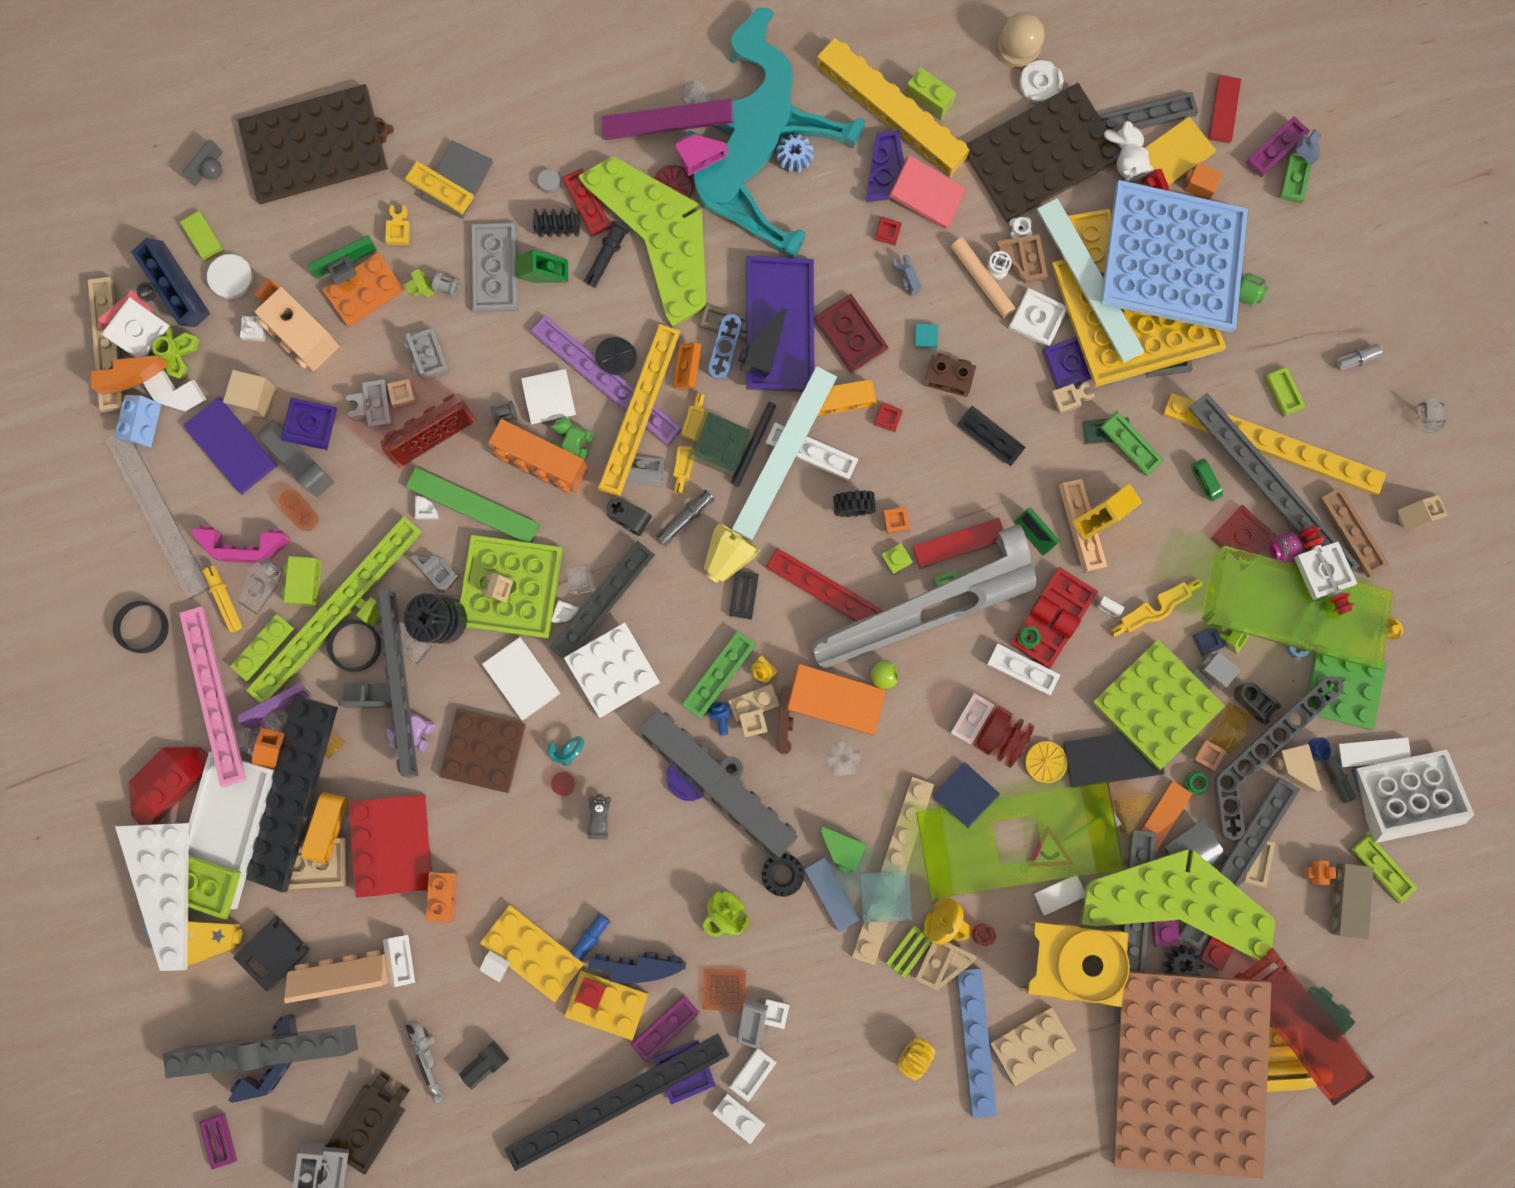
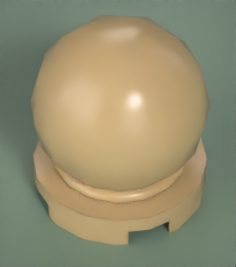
M1017 13L1006 21L1002 27L997 46L998 55L1004 64L1011 68L1015 66L1027 67L1029 63L1037 60L1045 39L1044 25L1040 19L1031 13Z

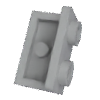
M433 327L411 335L410 332L405 333L407 340L404 341V345L408 354H413L415 361L411 363L416 375L420 374L426 380L450 371Z

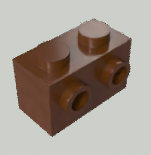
M932 354L923 386L967 397L971 389L976 365H972L970 361L965 359H959L958 361L949 359L950 357L946 354Z

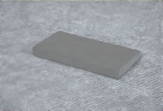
M516 222L471 224L472 310L474 313L519 311L518 278H516Z

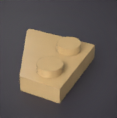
M932 942L915 980L938 991L974 963L978 957L948 942L944 945H936Z

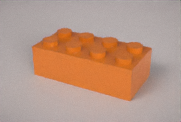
M503 419L500 420L488 442L492 448V453L496 455L495 457L504 463L511 461L516 464V468L524 473L531 471L536 474L537 479L545 483L551 481L557 485L556 488L565 493H569V491L576 493L588 471L584 459Z

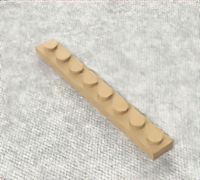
M914 777L910 779L852 958L875 966L934 787L932 783Z

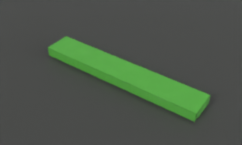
M415 467L406 485L408 490L521 542L532 543L540 526L535 521Z

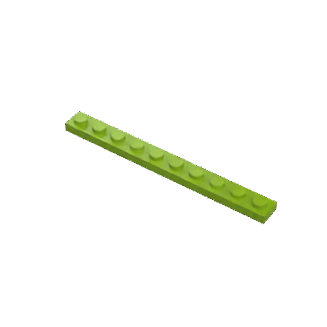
M403 516L246 691L260 703L277 695L329 637L333 628L340 624L356 607L355 604L360 598L363 599L423 532Z

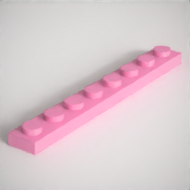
M200 606L181 612L179 615L221 787L225 788L246 781V776L206 611Z

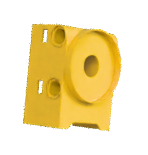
M1027 920V923L1035 925L1034 935L1039 940L1036 976L1029 981V988L1021 987L1022 991L1028 994L1049 996L1056 999L1080 1000L1122 1007L1123 990L1130 970L1127 955L1128 932ZM1096 955L1101 959L1103 968L1099 975L1091 977L1084 973L1082 962L1085 957Z

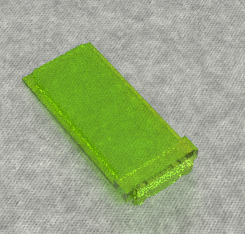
M1223 546L1219 553L1212 557L1201 619H1203V622H1207L1206 627L1226 632L1229 629L1382 670L1393 591L1356 581L1357 584L1355 586L1341 590L1342 592L1351 593L1348 601L1349 603H1355V605L1351 606L1353 611L1339 616L1338 612L1332 613L1335 605L1328 604L1332 594L1315 600L1312 599L1297 565Z

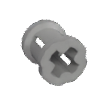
M438 271L432 282V290H440L454 298L459 292L461 279L450 278L443 275V272Z

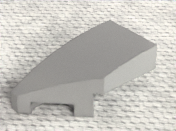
M437 556L411 557L414 563L441 592L459 578L450 566Z

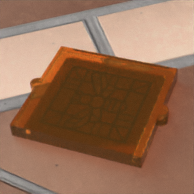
M704 969V987L701 988V991L704 992L703 1010L742 1011L745 993L748 992V989L745 988L746 970Z

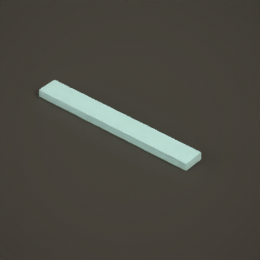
M1058 198L1037 208L1040 218L1122 363L1143 354L1144 349L1121 309L1101 304L1104 279Z
M818 366L815 368L732 530L753 540L837 376Z

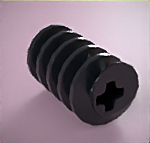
M552 208L550 215H548L546 209H543L542 214L539 215L537 209H534V233L536 234L537 231L538 236L543 237L546 231L547 236L552 237L555 231L557 237H561L564 231L566 237H570L573 230L575 237H579L580 212L578 210V213L575 214L573 208H570L569 214L566 215L564 208H561L560 214L557 215L555 208Z

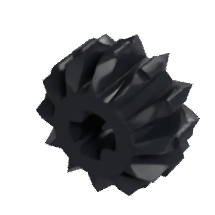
M1181 944L1179 949L1176 946L1171 947L1172 954L1165 952L1164 956L1169 960L1168 962H1162V966L1168 967L1163 972L1164 974L1201 976L1197 969H1204V965L1197 964L1202 957L1201 955H1194L1196 949L1190 947L1187 950L1186 945ZM1180 961L1185 962L1184 964L1187 965L1185 970L1179 969L1182 968L1179 966Z

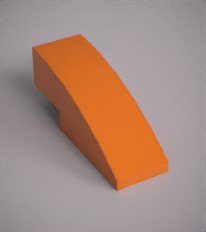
M159 356L113 360V369L91 371V389L102 395L130 389L157 375L168 366V362Z

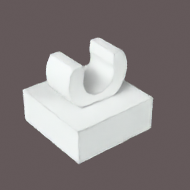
M242 316L240 338L242 340L265 341L266 330L257 322L260 319L258 316Z

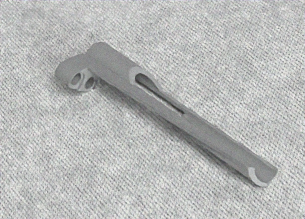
M1017 524L998 532L996 543L999 547L1001 558L890 609L822 636L812 647L818 664L824 668L833 666L1034 590L1036 575L1031 564V554L1022 527ZM967 591L973 592L978 596V602L921 622V611L924 607Z

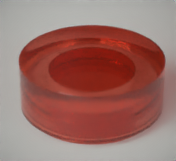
M557 773L551 781L552 790L558 795L567 796L575 789V779L569 773Z

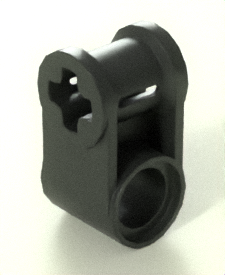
M613 498L607 505L609 519L637 536L642 535L652 518V515L647 511L621 498ZM618 506H621L622 513L617 512V514H614L613 508L617 509Z
M1255 683L1242 684L1234 690V698L1237 703L1249 711L1262 724L1267 725L1270 722L1269 718L1275 710H1279L1282 707L1275 698L1268 695ZM1246 688L1251 691V698L1249 700L1244 696Z

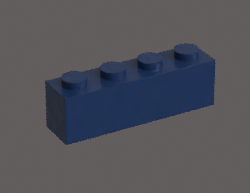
M146 238L131 251L179 326L196 327L210 315L209 310L164 241Z

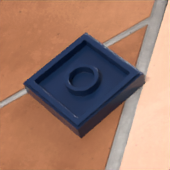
M964 762L933 795V798L968 829L1000 796V793Z

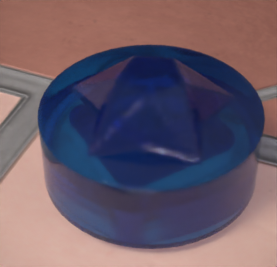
M1320 737L1309 741L1308 744L1314 761H1325L1330 757L1331 745L1327 739Z

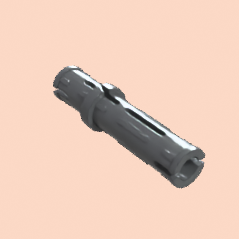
M704 489L691 503L688 502L686 508L655 537L666 547L691 521L701 516L700 513L715 500L714 497Z

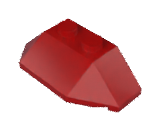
M163 747L129 781L131 816L140 825H156L201 780L208 754L201 747Z

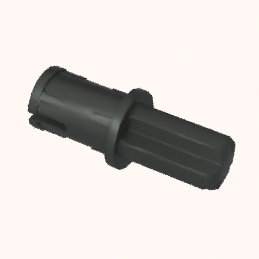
M1337 756L1322 761L1331 778L1330 783L1334 784L1342 802L1347 803L1354 800L1355 794L1346 778L1348 775L1344 774Z

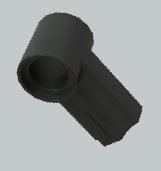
M493 1041L478 1054V1057L459 1073L461 1080L472 1090L491 1072L497 1071L509 1060V1057Z

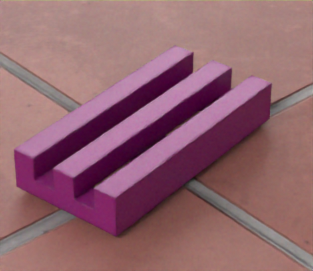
M225 1113L200 1121L199 1125L211 1170L236 1162L237 1157ZM217 1121H219V1125H220V1129H221V1132H222V1136H223L225 1148H226V1151H227L228 1159L226 1158V1154H225V1150H224V1146H223V1142H222V1139H221V1135H220V1131H219V1127H218ZM210 1123L214 1134L215 1144L218 1149L220 1162H217L211 1135L209 1132L208 1124Z

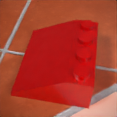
M416 795L349 802L355 897L361 898L428 890L431 859L426 796Z

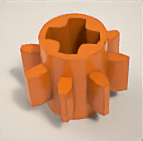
M1311 860V867H1305V878H1311L1312 885H1330V879H1336V867H1329V861Z

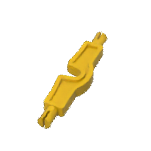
M700 393L695 394L694 405L689 406L687 418L681 432V436L693 441V445L690 447L679 446L677 449L676 465L673 473L674 478H676L673 490L675 493L677 491L680 494L683 493L685 480L688 481L690 478L693 461L699 455L702 448L701 426L705 414L702 406L705 395L701 394L700 397Z
M1196 578L1188 584L1183 582L1157 595L1156 600L1160 608L1159 611H1154L1149 603L1145 602L1132 613L1123 617L1119 625L1110 629V633L1119 629V631L1112 634L1116 638V636L1123 632L1130 633L1145 623L1161 621L1172 612L1174 606L1191 597V592L1203 586L1202 582L1193 586L1201 580Z

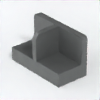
M344 684L343 701H339V706L344 708H392V703L388 698L390 684Z

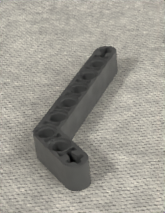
M1328 676L1320 680L1214 778V789L1219 829L1225 839L1238 840L1245 833L1239 786L1341 694L1344 687L1341 679L1336 676ZM1333 683V690L1322 695L1321 692L1327 689V684ZM1309 697H1314L1318 701V707L1315 710L1308 706L1307 701ZM1292 713H1297L1300 716L1301 722L1299 725L1291 723L1290 715ZM1277 728L1283 732L1282 741H1276L1273 738L1274 729ZM1258 744L1266 748V755L1264 757H1259L1255 753V747ZM1240 760H1245L1249 764V770L1246 773H1242L1238 769ZM1223 776H1228L1232 781L1229 789H1224L1220 784ZM1227 799L1232 800L1235 804V809L1231 813L1226 812L1223 807V803ZM1236 815L1237 819H1232V825L1238 829L1234 832V836H1232V833L1227 832V828L1231 827L1230 820H1225L1224 816L1231 817Z

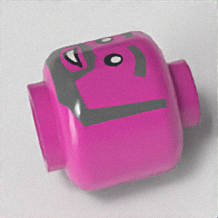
M1293 532L1275 536L1268 546L1269 556L1280 565L1296 562L1294 557L1304 553L1305 548L1303 545L1305 542Z

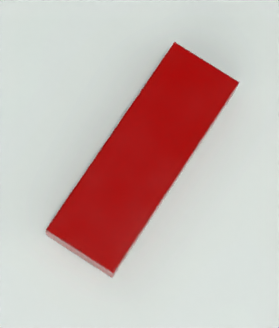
M1219 75L1208 140L1231 143L1241 78Z
M581 168L563 176L562 180L577 210H579L590 236L593 237L610 229L611 224L597 197L587 191L579 180V175L584 173Z

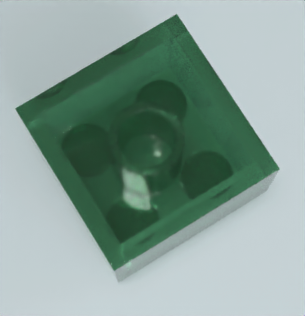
M708 412L701 420L687 458L729 476L736 470L751 430Z

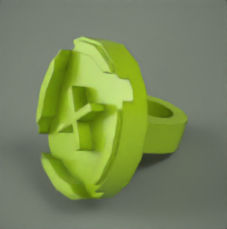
M716 891L707 900L708 915L703 922V928L708 935L712 937H720L725 933L739 935L749 926V915L746 916L744 912L746 908L733 894L726 891L723 893ZM713 921L718 928L712 926L710 922Z

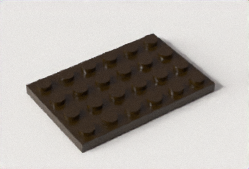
M1079 82L966 144L969 149L968 160L1006 223L1012 218L1024 214L1116 163L1120 149L1116 143L1105 138L1104 132L1107 131V128Z
M366 84L237 119L256 199L259 204L388 169Z

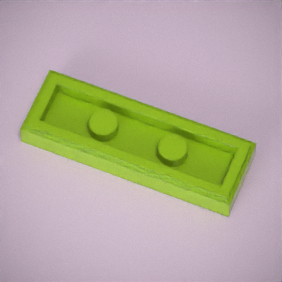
M1365 834L1349 849L1364 866L1374 867L1373 876L1397 903L1405 901L1418 888L1378 843H1374L1370 834Z

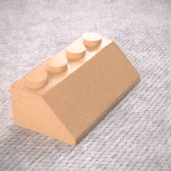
M380 950L366 952V957L358 959L357 954L343 956V961L336 963L333 962L332 958L318 961L319 966L310 967L309 963L295 965V970L287 972L284 1001L285 1003L388 984L385 954H381Z

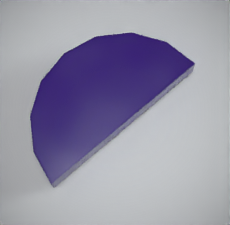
M671 765L669 766L666 781L669 790L676 797L684 801H695L703 797Z

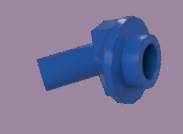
M716 702L711 705L708 715L711 720L718 721L719 735L726 736L728 735L726 718L731 716L730 705L724 702Z

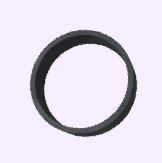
M135 601L125 605L118 611L113 621V634L120 646L132 652H152L163 644L168 635L169 623L165 613L156 605L145 601ZM138 606H151L157 611L161 619L159 637L146 648L132 649L122 639L120 632L121 622L131 609Z
M360 620L341 622L333 628L327 640V652L332 662L336 666L350 672H359L371 667L378 659L381 651V640L377 631ZM351 624L367 626L375 638L373 656L367 663L356 668L342 666L336 660L333 653L335 636L342 628Z

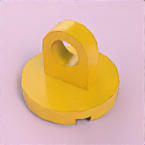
M944 898L933 906L935 909L932 913L929 912L924 922V934L934 944L944 945L951 941V939L962 941L969 938L970 925L963 921V908L955 900Z

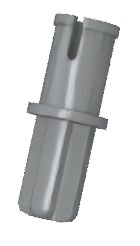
M1374 344L1362 350L1355 349L1353 353L1338 358L1336 360V367L1340 371H1344L1357 365L1363 366L1365 362L1382 357V349L1379 344Z

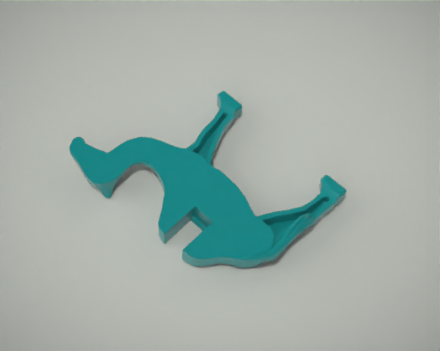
M757 8L733 33L731 37L730 62L735 63L738 60H744L757 64L764 70L765 80L759 89L750 96L740 100H733V123L712 126L731 135L726 144L728 156L694 173V183L697 195L705 209L737 223L750 231L755 238L767 243L779 252H784L786 256L795 258L805 240L806 233L802 230L786 233L773 226L766 220L744 184L758 174L768 163L781 136L800 134L801 136L827 138L839 143H845L853 149L864 130L866 121L859 117L847 124L834 122L816 114L802 112L792 106L790 100L793 78L791 63L781 51L765 41L767 25L773 17V11L770 8ZM689 130L687 136L690 137L694 134H699Z

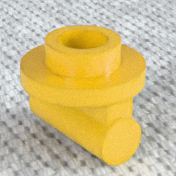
M1386 617L1381 621L1380 629L1374 631V637L1376 639L1385 637L1397 639L1403 633L1402 624L1393 617Z
M760 656L751 667L754 678L764 683L770 681L779 672L763 656Z

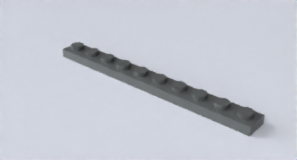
M1205 393L1188 408L1299 535L1302 534V529L1315 525L1316 528L1321 527V530L1318 532L1319 536L1325 537L1323 543L1320 544L1321 547L1339 542L1208 393ZM1339 542L1353 572L1360 565Z

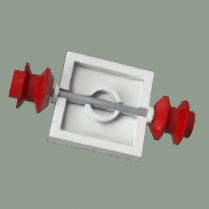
M1315 525L1308 526L1301 530L1302 534L1298 537L1305 538L1304 548L1312 549L1297 555L1294 559L1312 599L1315 600L1332 594L1328 601V604L1335 605L1332 613L1338 612L1340 616L1353 611L1351 606L1355 605V603H1349L1348 601L1351 593L1342 592L1341 590L1353 587L1357 582L1339 542L1321 547L1320 544L1325 540V537H1321L1318 534L1321 527L1316 528Z

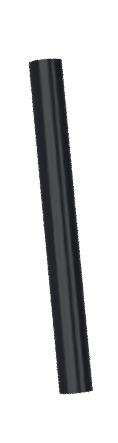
M772 402L767 403L733 476L731 484L739 487L776 408V405Z

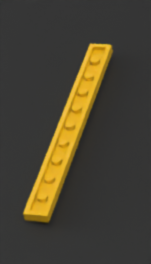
M1171 393L1162 416L1209 433L1188 409L1195 401ZM1227 414L1260 453L1377 496L1380 494L1386 473Z

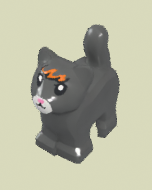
M597 794L596 797L589 796L588 801L591 812L588 839H608L607 812L610 808L611 797L604 798L603 794Z

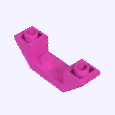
M200 526V529H191V534L212 558L218 561L265 564L290 543V537L283 534L282 530L269 529V533L261 532L259 548L244 546V550L235 549V546L221 545L222 534L214 530L212 526Z

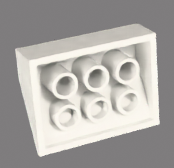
M1448 750L1356 769L1365 818L1374 843L1463 825L1474 816Z

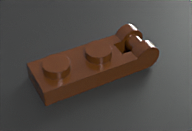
M781 687L777 750L783 755L788 754L792 748L790 741L787 740L788 731H793V717H789V711L786 710L791 688Z

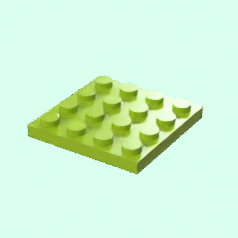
M471 535L460 600L467 614L466 628L549 639L563 547ZM494 573L513 580L507 603L497 601L482 594V590L487 589L489 581L486 580L487 575Z
M1159 639L1092 702L1158 771L1225 707Z

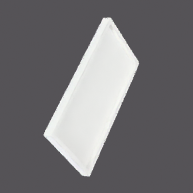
M209 751L189 820V855L242 872L231 909H237L275 770L242 760L246 781L223 788L219 783L212 751Z

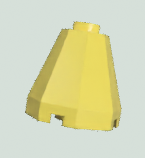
M718 523L713 531L704 569L708 572L706 576L716 583L719 580L725 582L754 559L760 549L749 540L742 538L737 532Z

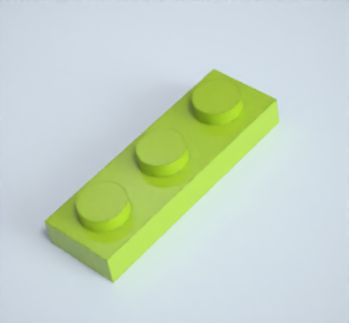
M276 614L230 667L244 680L250 682L296 629L279 614Z

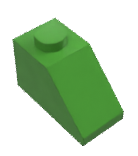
M822 826L820 833L832 862L837 864L836 869L848 874L850 870L856 871L866 844Z

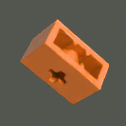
M429 872L426 921H455L458 873Z

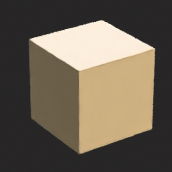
M232 370L223 403L235 412L266 419L275 386L265 377Z

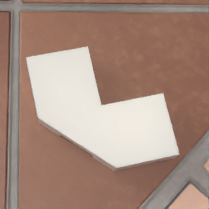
M164 370L143 383L155 402L182 411L190 410L207 400L195 380H191L175 389Z

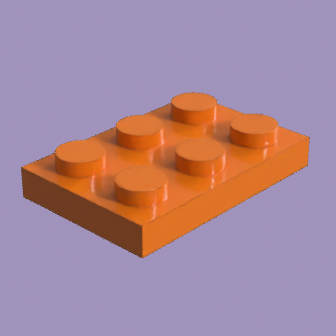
M379 252L356 266L354 269L357 275L338 285L332 282L322 289L348 327L405 290Z

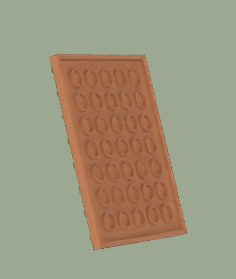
M1129 971L1128 980L1123 990L1122 1007H1120L1114 1167L1263 1179L1271 1006L1270 981Z

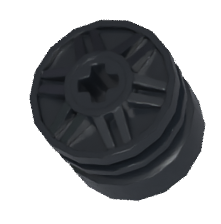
M422 593L415 596L407 604L404 612V625L408 634L419 642L450 644L457 641L464 633L467 625V614L462 603L452 596Z

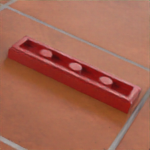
M996 518L915 545L912 549L921 569L996 544L998 532L1004 529L1000 518Z

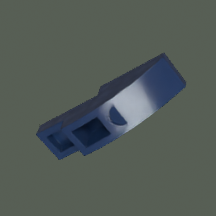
M644 952V955L638 956L637 964H633V959L619 957V961L609 960L610 955L596 953L595 957L589 958L588 968L611 972L610 982L642 983L672 976L684 970L686 962H682V958L668 955V959L658 958V953Z

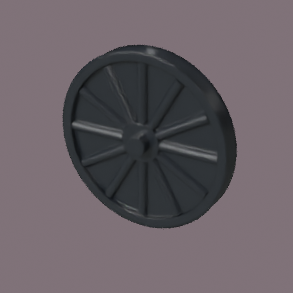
M607 338L597 347V364L609 374H625L636 363L637 354L634 346L623 338Z

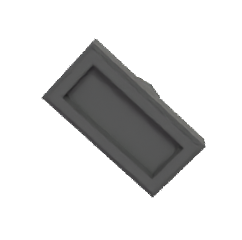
M209 139L185 168L182 175L195 187L203 177L209 180L219 178L222 173V166L217 159L223 152L215 142Z

